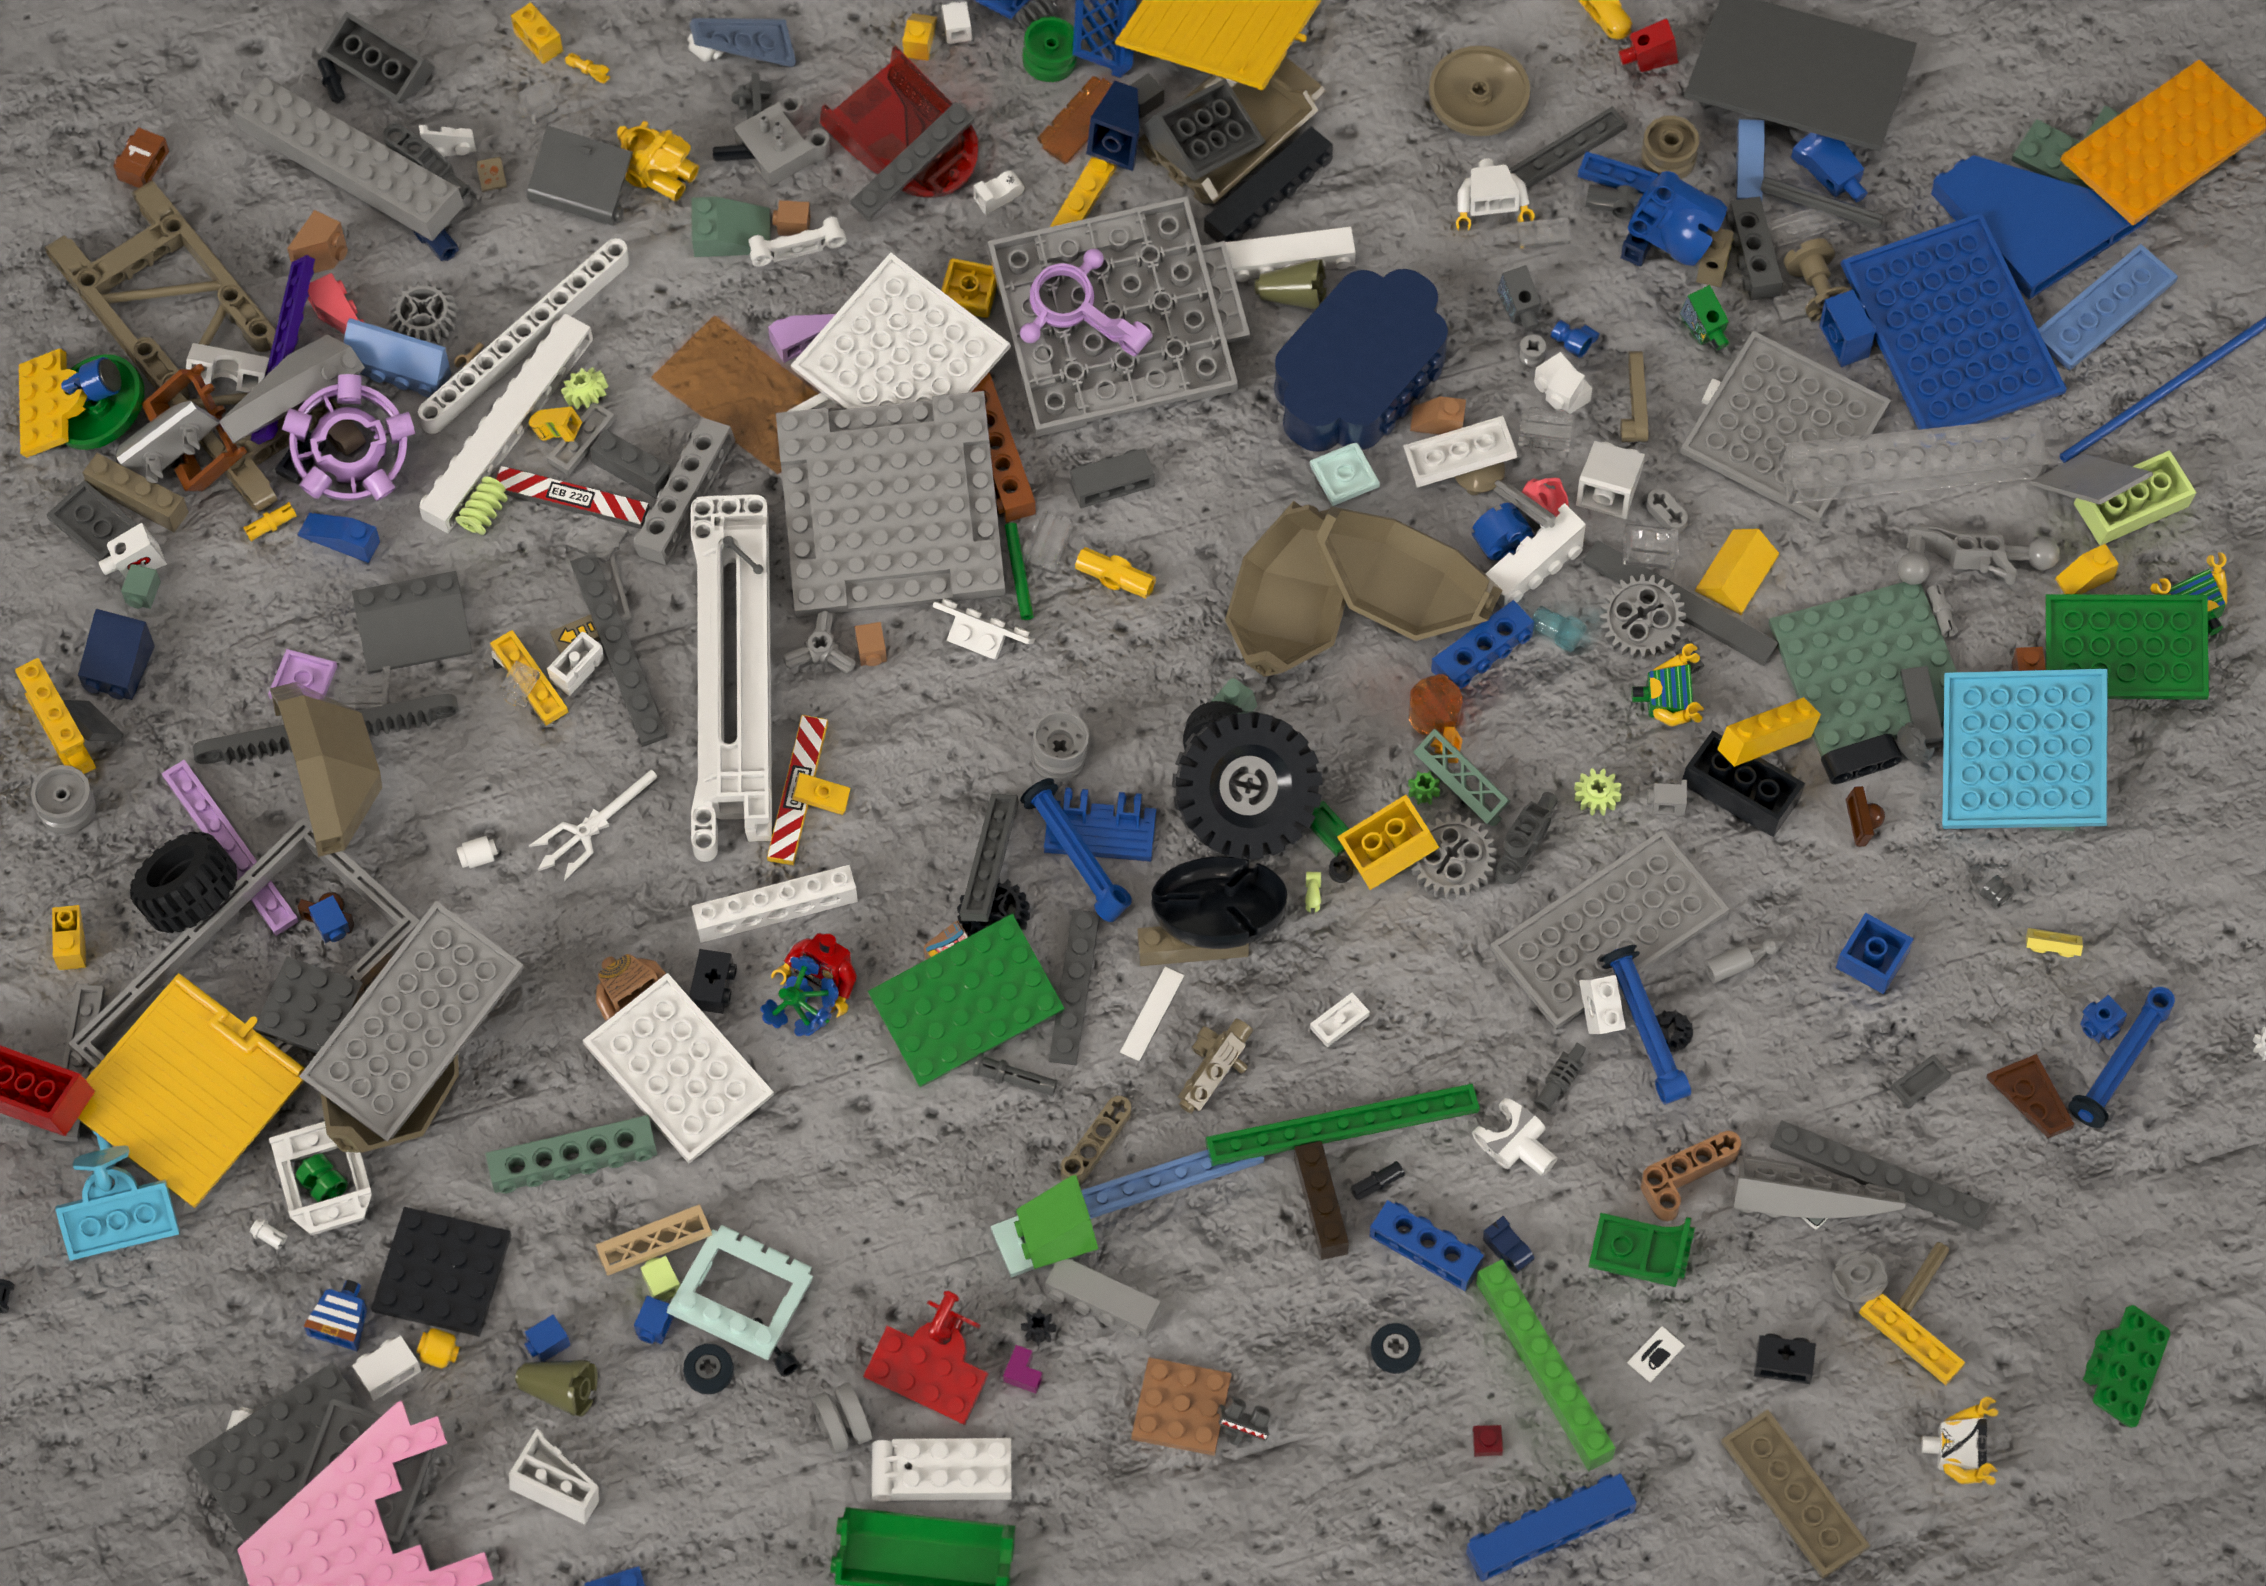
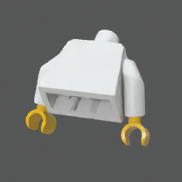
M1489 158L1481 160L1479 167L1471 170V177L1464 180L1458 191L1457 212H1460V217L1456 220V229L1459 231V223L1461 221L1468 223V231L1471 229V220L1468 217V212H1470L1471 216L1519 211V206L1521 212L1517 217L1518 223L1520 225L1524 224L1523 214L1529 216L1531 223L1535 218V214L1527 206L1530 203L1526 184L1514 173H1510L1508 166H1494L1493 160Z

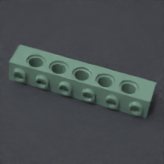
M646 1115L495 1150L485 1154L494 1192L506 1194L515 1191L519 1187H537L543 1184V1182L553 1179L562 1181L568 1179L571 1175L579 1173L592 1174L598 1169L605 1167H621L626 1162L635 1160L638 1162L647 1161L652 1156H656L657 1151L649 1116ZM626 1140L633 1142L629 1147L620 1146ZM597 1147L606 1148L600 1154L593 1153V1150ZM571 1153L579 1154L574 1160L566 1159L567 1155ZM542 1160H551V1163L547 1166L538 1165ZM516 1166L524 1167L519 1173L511 1171Z

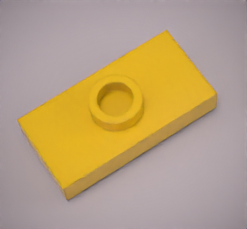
M799 773L792 800L843 815L851 788Z

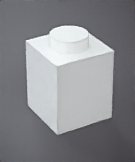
M952 2L942 5V18L947 44L971 41V23L967 3Z
M1562 364L1547 387L1546 401L1555 408L1569 411L1583 390L1585 375Z

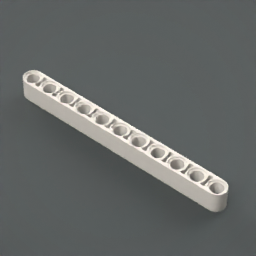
M618 238L607 241L424 401L418 409L422 429L430 434L440 432L535 349L542 339L545 340L550 334L551 327L555 321L560 320L564 314L572 316L629 265L626 243ZM467 383H473L470 386H464ZM429 416H436L432 419H427Z

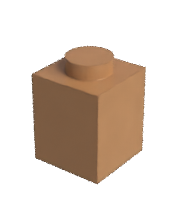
M779 200L778 210L773 211V225H777L778 235L791 236L810 229V202Z
M881 622L855 626L861 666H877L882 662H887Z

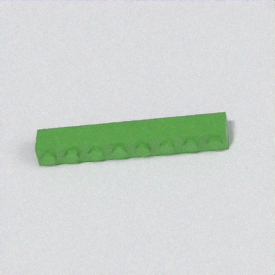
M1503 1259L1478 1271L1477 1286L1588 1472L1612 1460L1616 1449Z

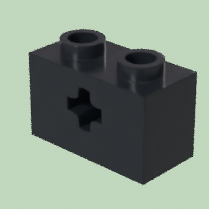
M699 949L689 997L701 1011L723 1014L725 1005L730 1004L732 989H729L730 980H735L737 964H733L731 953Z
M1777 1334L1760 1335L1757 1343L1754 1377L1810 1384L1813 1376L1816 1343H1811L1805 1338H1794L1791 1340L1784 1339ZM1782 1354H1786L1788 1360H1783Z

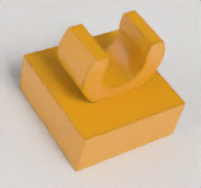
M1445 727L1443 736L1461 751L1463 740L1455 727ZM1435 738L1430 746L1435 747V754H1442V743ZM1448 758V763H1458L1459 759Z

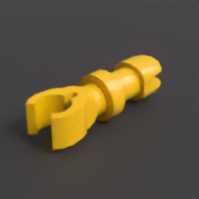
M569 53L565 57V63L574 69H581L583 74H590L600 83H606L610 78L609 75H606L610 69L604 65H594L593 61L589 59L583 60L574 53Z

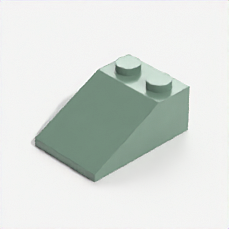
M721 197L691 198L694 257L750 255L749 239L751 237L761 235L764 240L771 241L770 208Z

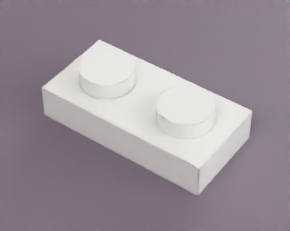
M1352 992L1310 1023V1029L1328 1048L1369 1017L1370 1011Z

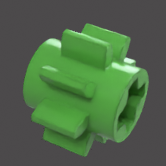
M1417 771L1415 780H1408V786L1411 788L1408 796L1415 797L1418 805L1426 802L1431 805L1433 796H1440V789L1437 788L1440 786V779H1434L1431 771L1428 773Z

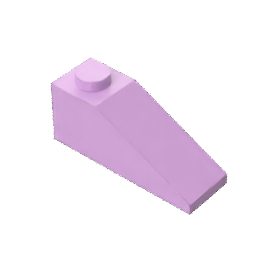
M836 314L789 316L785 319H778L768 326L770 341L782 361L785 363L798 357Z

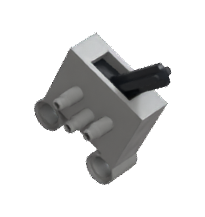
M788 93L783 95L776 104L733 127L735 142L738 145L714 147L713 159L714 161L749 159L768 185L772 187L810 164L826 160L831 154L830 138L828 132L821 128L811 130L807 135L806 141L802 138L794 127L803 120L802 100L797 94Z

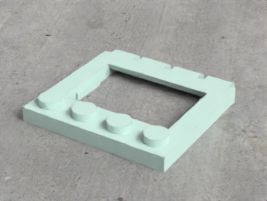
M721 1225L718 1231L712 1229V1236H709L668 1306L667 1313L769 1360L812 1282L813 1276L810 1275L812 1267L796 1259L793 1260L791 1265H788L787 1262L790 1256L771 1247L768 1248L766 1253H763L764 1244L745 1235L739 1242L737 1241L739 1232ZM719 1249L793 1283L775 1312L769 1327L695 1293L697 1287L701 1286L712 1267V1261Z

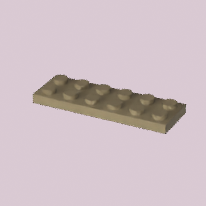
M1768 1409L1722 1439V1445L1822 1579L1869 1549L1870 1544Z

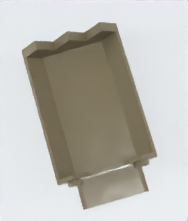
M1286 56L1264 90L1226 79L1264 138L1265 144L1194 181L1155 150L1144 133L1138 139V144L1148 160L1156 167L1159 164L1164 166L1169 171L1168 176L1182 188L1185 185L1195 192L1194 198L1200 203L1215 204L1319 111L1314 102L1326 92L1325 89ZM1211 74L1184 99L1226 78Z

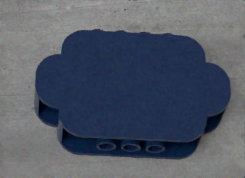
M1397 269L1389 272L1384 277L1369 270L1354 271L1340 281L1279 350L1275 358L1276 379L1274 393L1278 402L1285 407L1283 427L1286 435L1293 442L1306 450L1314 452L1329 450L1337 443L1343 447L1352 443H1358L1361 450L1369 449L1377 444L1384 435L1388 436L1392 432L1396 424L1395 422L1400 417L1403 418L1407 415L1415 399L1419 400L1424 395L1427 385L1439 378L1446 358L1448 328L1443 317L1437 313L1438 292L1435 285L1429 279L1410 269Z

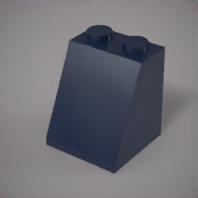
M1114 80L1090 118L1086 154L1133 171L1139 138L1138 88Z
M100 609L95 610L78 672V677L85 690L92 693H98V691L106 693L118 700L123 698L133 700L155 648L145 621Z

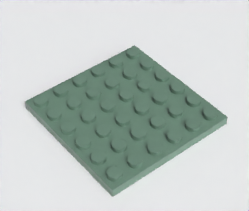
M1902 582L1769 619V627L1775 641L1779 642L1778 650L1797 698L1804 697L1821 714L1812 734L1821 757L1832 750L1883 734H1892L1894 739H1897V734L1901 727L1911 722L1900 676L1901 669L1928 667L1941 727L1944 726V674L1955 673L1957 670L1936 619L1932 614V609L1921 583L1909 585Z

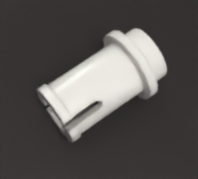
M257 1219L250 1229L254 1239L260 1238L276 1250L281 1249L280 1244L283 1246L288 1237L287 1234L269 1225L266 1219Z

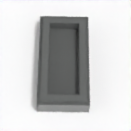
M1933 1054L1893 1083L1890 1089L1909 1109L1949 1080L1951 1073Z

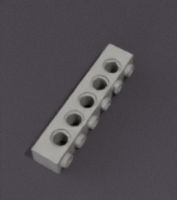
M702 418L700 424L694 428L690 442L681 451L679 462L676 467L671 469L664 489L662 488L659 491L654 507L647 512L644 525L634 536L633 544L639 557L667 566L691 522L692 502L694 499L706 495L735 442L730 426Z

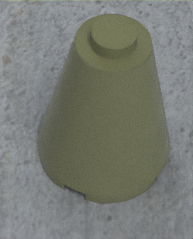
M1312 259L1260 274L1259 279L1255 280L1256 295H1260L1261 300L1316 310L1327 294V288H1324L1323 280L1326 279L1323 260Z
M587 1360L526 1362L517 1369L515 1382L521 1391L573 1416L582 1417L592 1405L593 1400L588 1398L591 1390L596 1391L598 1375L595 1364Z

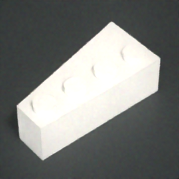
M1565 503L1558 509L1560 514L1554 521V527L1544 528L1540 525L1541 528L1534 538L1527 536L1520 542L1521 544L1517 547L1516 554L1513 555L1509 552L1486 573L1503 590L1497 601L1502 608L1512 600L1517 603L1525 592L1529 589H1536L1546 576L1556 574L1566 561L1576 559L1583 551L1586 524Z

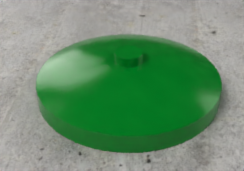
M110 354L97 355L87 358L71 368V370L79 373V369L83 364L106 357L119 370L121 388L117 394L102 400L86 401L83 405L85 410L78 416L68 419L69 442L64 444L80 450L100 448L118 439L134 423L142 408L145 389L140 373L126 359Z

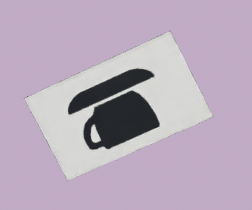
M1661 1326L1627 1363L1648 1382H1651L1685 1345Z

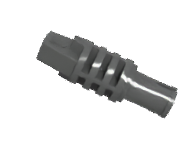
M1576 1043L1570 1054L1566 1052L1561 1054L1546 1077V1086L1534 1102L1539 1109L1549 1112L1558 1096L1567 1092L1584 1066L1579 1060L1583 1056L1586 1047Z

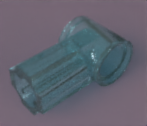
M1543 606L1536 610L1532 618L1534 621L1533 629L1553 638L1556 645L1569 652L1574 651L1587 630V626L1578 618L1572 616L1565 618Z

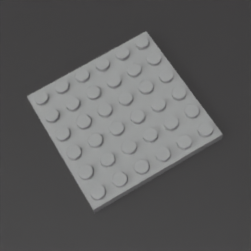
M1752 331L1682 445L1680 453L1820 523L1888 409L1891 400Z

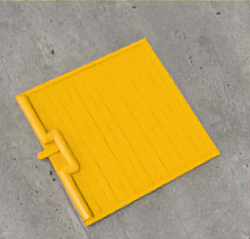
M1142 0L1116 38L1115 45L1264 90L1285 58L1294 40L1301 42L1307 40V36L1299 32L1303 30L1322 0Z
M178 973L85 1079L95 1090V1093L77 1119L112 1146H128L129 1159L158 1181L166 1179L167 1186L172 1192L193 1208H196L304 1082L299 1076L305 1068L253 1030L258 1021L256 1017H250L246 1023L242 1022L224 1006Z

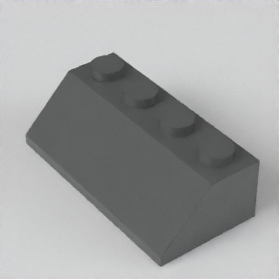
M348 11L345 12L320 52L321 55L398 103H401L422 89L435 68L425 59Z

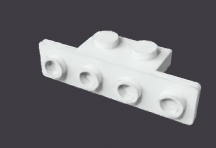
M943 598L942 602L935 601L932 607L955 616L947 641L994 660L998 659L1006 636L1026 644H1034L1035 638L1030 637V632L1023 628L1015 627L1012 630L1005 627L1006 622L991 617L989 621L981 617V612L971 608H967L966 611L957 608L958 603Z

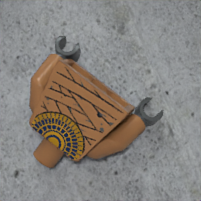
M626 954L618 960L614 957H607L603 960L601 965L603 970L597 975L600 983L596 987V1004L604 1020H609L666 974L656 961L644 958L637 959L631 954Z

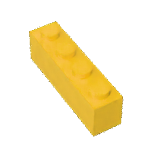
M1804 697L1728 725L1717 750L1735 767L1811 738L1821 714Z

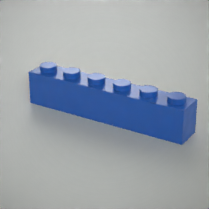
M1620 1473L1614 1477L1612 1474H1609L1599 1479L1597 1484L1590 1488L1582 1486L1573 1491L1572 1496L1566 1499L1556 1498L1547 1503L1546 1508L1536 1511V1509L1524 1513L1518 1521L1501 1523L1495 1528L1496 1531L1487 1535L1485 1533L1475 1535L1469 1540L1470 1543H1467L1466 1553L1481 1582L1635 1512L1637 1503L1622 1474Z

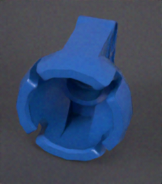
M1664 171L1655 178L1639 199L1629 221L1628 230L1633 236L1643 238L1666 251L1683 265L1694 266L1702 258L1713 241L1712 237L1706 234L1708 228L1713 232L1719 230L1725 218L1727 207L1720 199L1713 195L1705 194L1684 182L1674 172Z

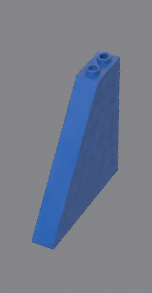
M1975 155L1966 160L1958 161L1953 169L1948 172L1938 174L1933 180L1931 195L1955 221L1982 212L2018 289L2028 300L2146 224L2149 215L2133 226L2092 189Z

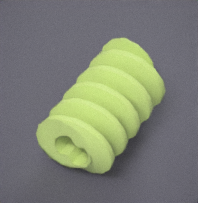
M488 476L483 477L481 480L482 484L476 487V492H473L470 496L471 500L465 503V508H462L459 516L455 518L457 523L464 529L481 535L486 533L482 525L489 527L492 524L489 518L495 519L497 516L493 509L500 511L503 508L499 501L506 503L508 497L504 494L506 489L503 484Z

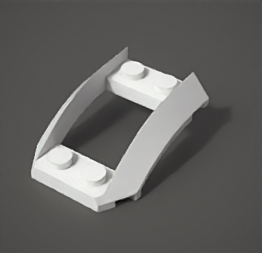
M325 1121L269 1138L290 1218L310 1235H315L362 1221L365 1218L372 1192L361 1153L346 1152L356 1187L355 1192L303 1207L291 1162L338 1148L326 1133Z

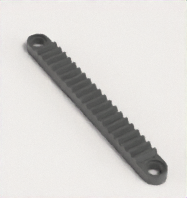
M439 694L357 711L362 713L368 735L372 732L375 736H378L380 730L389 734L391 728H394L396 732L400 731L401 726L410 730L412 724L420 728L422 722L431 726L433 720L451 717L459 709L455 695ZM279 725L199 741L193 745L194 760L200 764L225 761L229 765L232 759H236L240 763L243 757L250 761L253 755H257L260 759L266 752L271 757L274 751L283 754L285 749L288 748L290 752H292L285 726Z

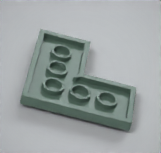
M2105 105L2083 140L2121 113ZM2036 119L2014 152L2011 161L2034 173L2091 189L2060 161L2063 153L2081 141Z

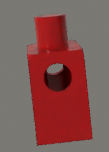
M1667 18L1631 33V47L1618 51L1622 66L1636 61L1640 72L1679 63L1675 37Z

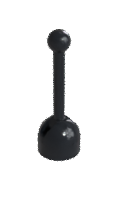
M754 1318V1319H753V1320H755V1321H757V1322L763 1324V1321H762L761 1318ZM776 1345L774 1349L777 1355L775 1359L776 1370L782 1377L789 1376L798 1369L800 1363L792 1353H782Z

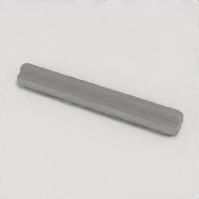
M1497 480L1494 483L1496 485L1494 492L1502 498L1516 505L1519 510L1544 528L1554 527L1555 515L1507 481Z

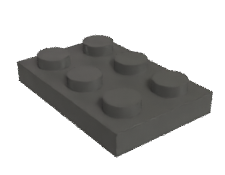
M85 480L46 514L53 524L98 562L111 556L107 547L109 541L138 525Z

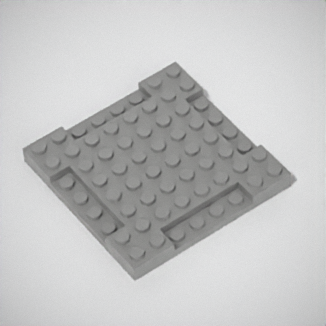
M984 391L932 396V400L835 411H828V408L776 413L796 618L815 616L823 611L834 614L928 604L935 601L942 602L943 598L956 601L1006 595Z

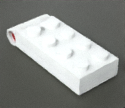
M1011 1438L892 1439V1441H875L872 1443V1499L879 1502L1011 1500Z

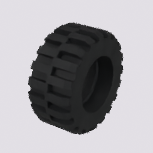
M193 831L189 832L188 835L181 834L176 839L164 843L165 845L160 849L157 848L152 852L153 855L150 858L145 859L142 867L137 869L135 879H132L130 884V897L133 904L156 930L174 933V931L182 932L185 928L196 926L201 920L204 921L209 918L213 911L216 912L221 907L220 904L230 896L229 892L234 889L235 881L237 880L236 863L209 833Z

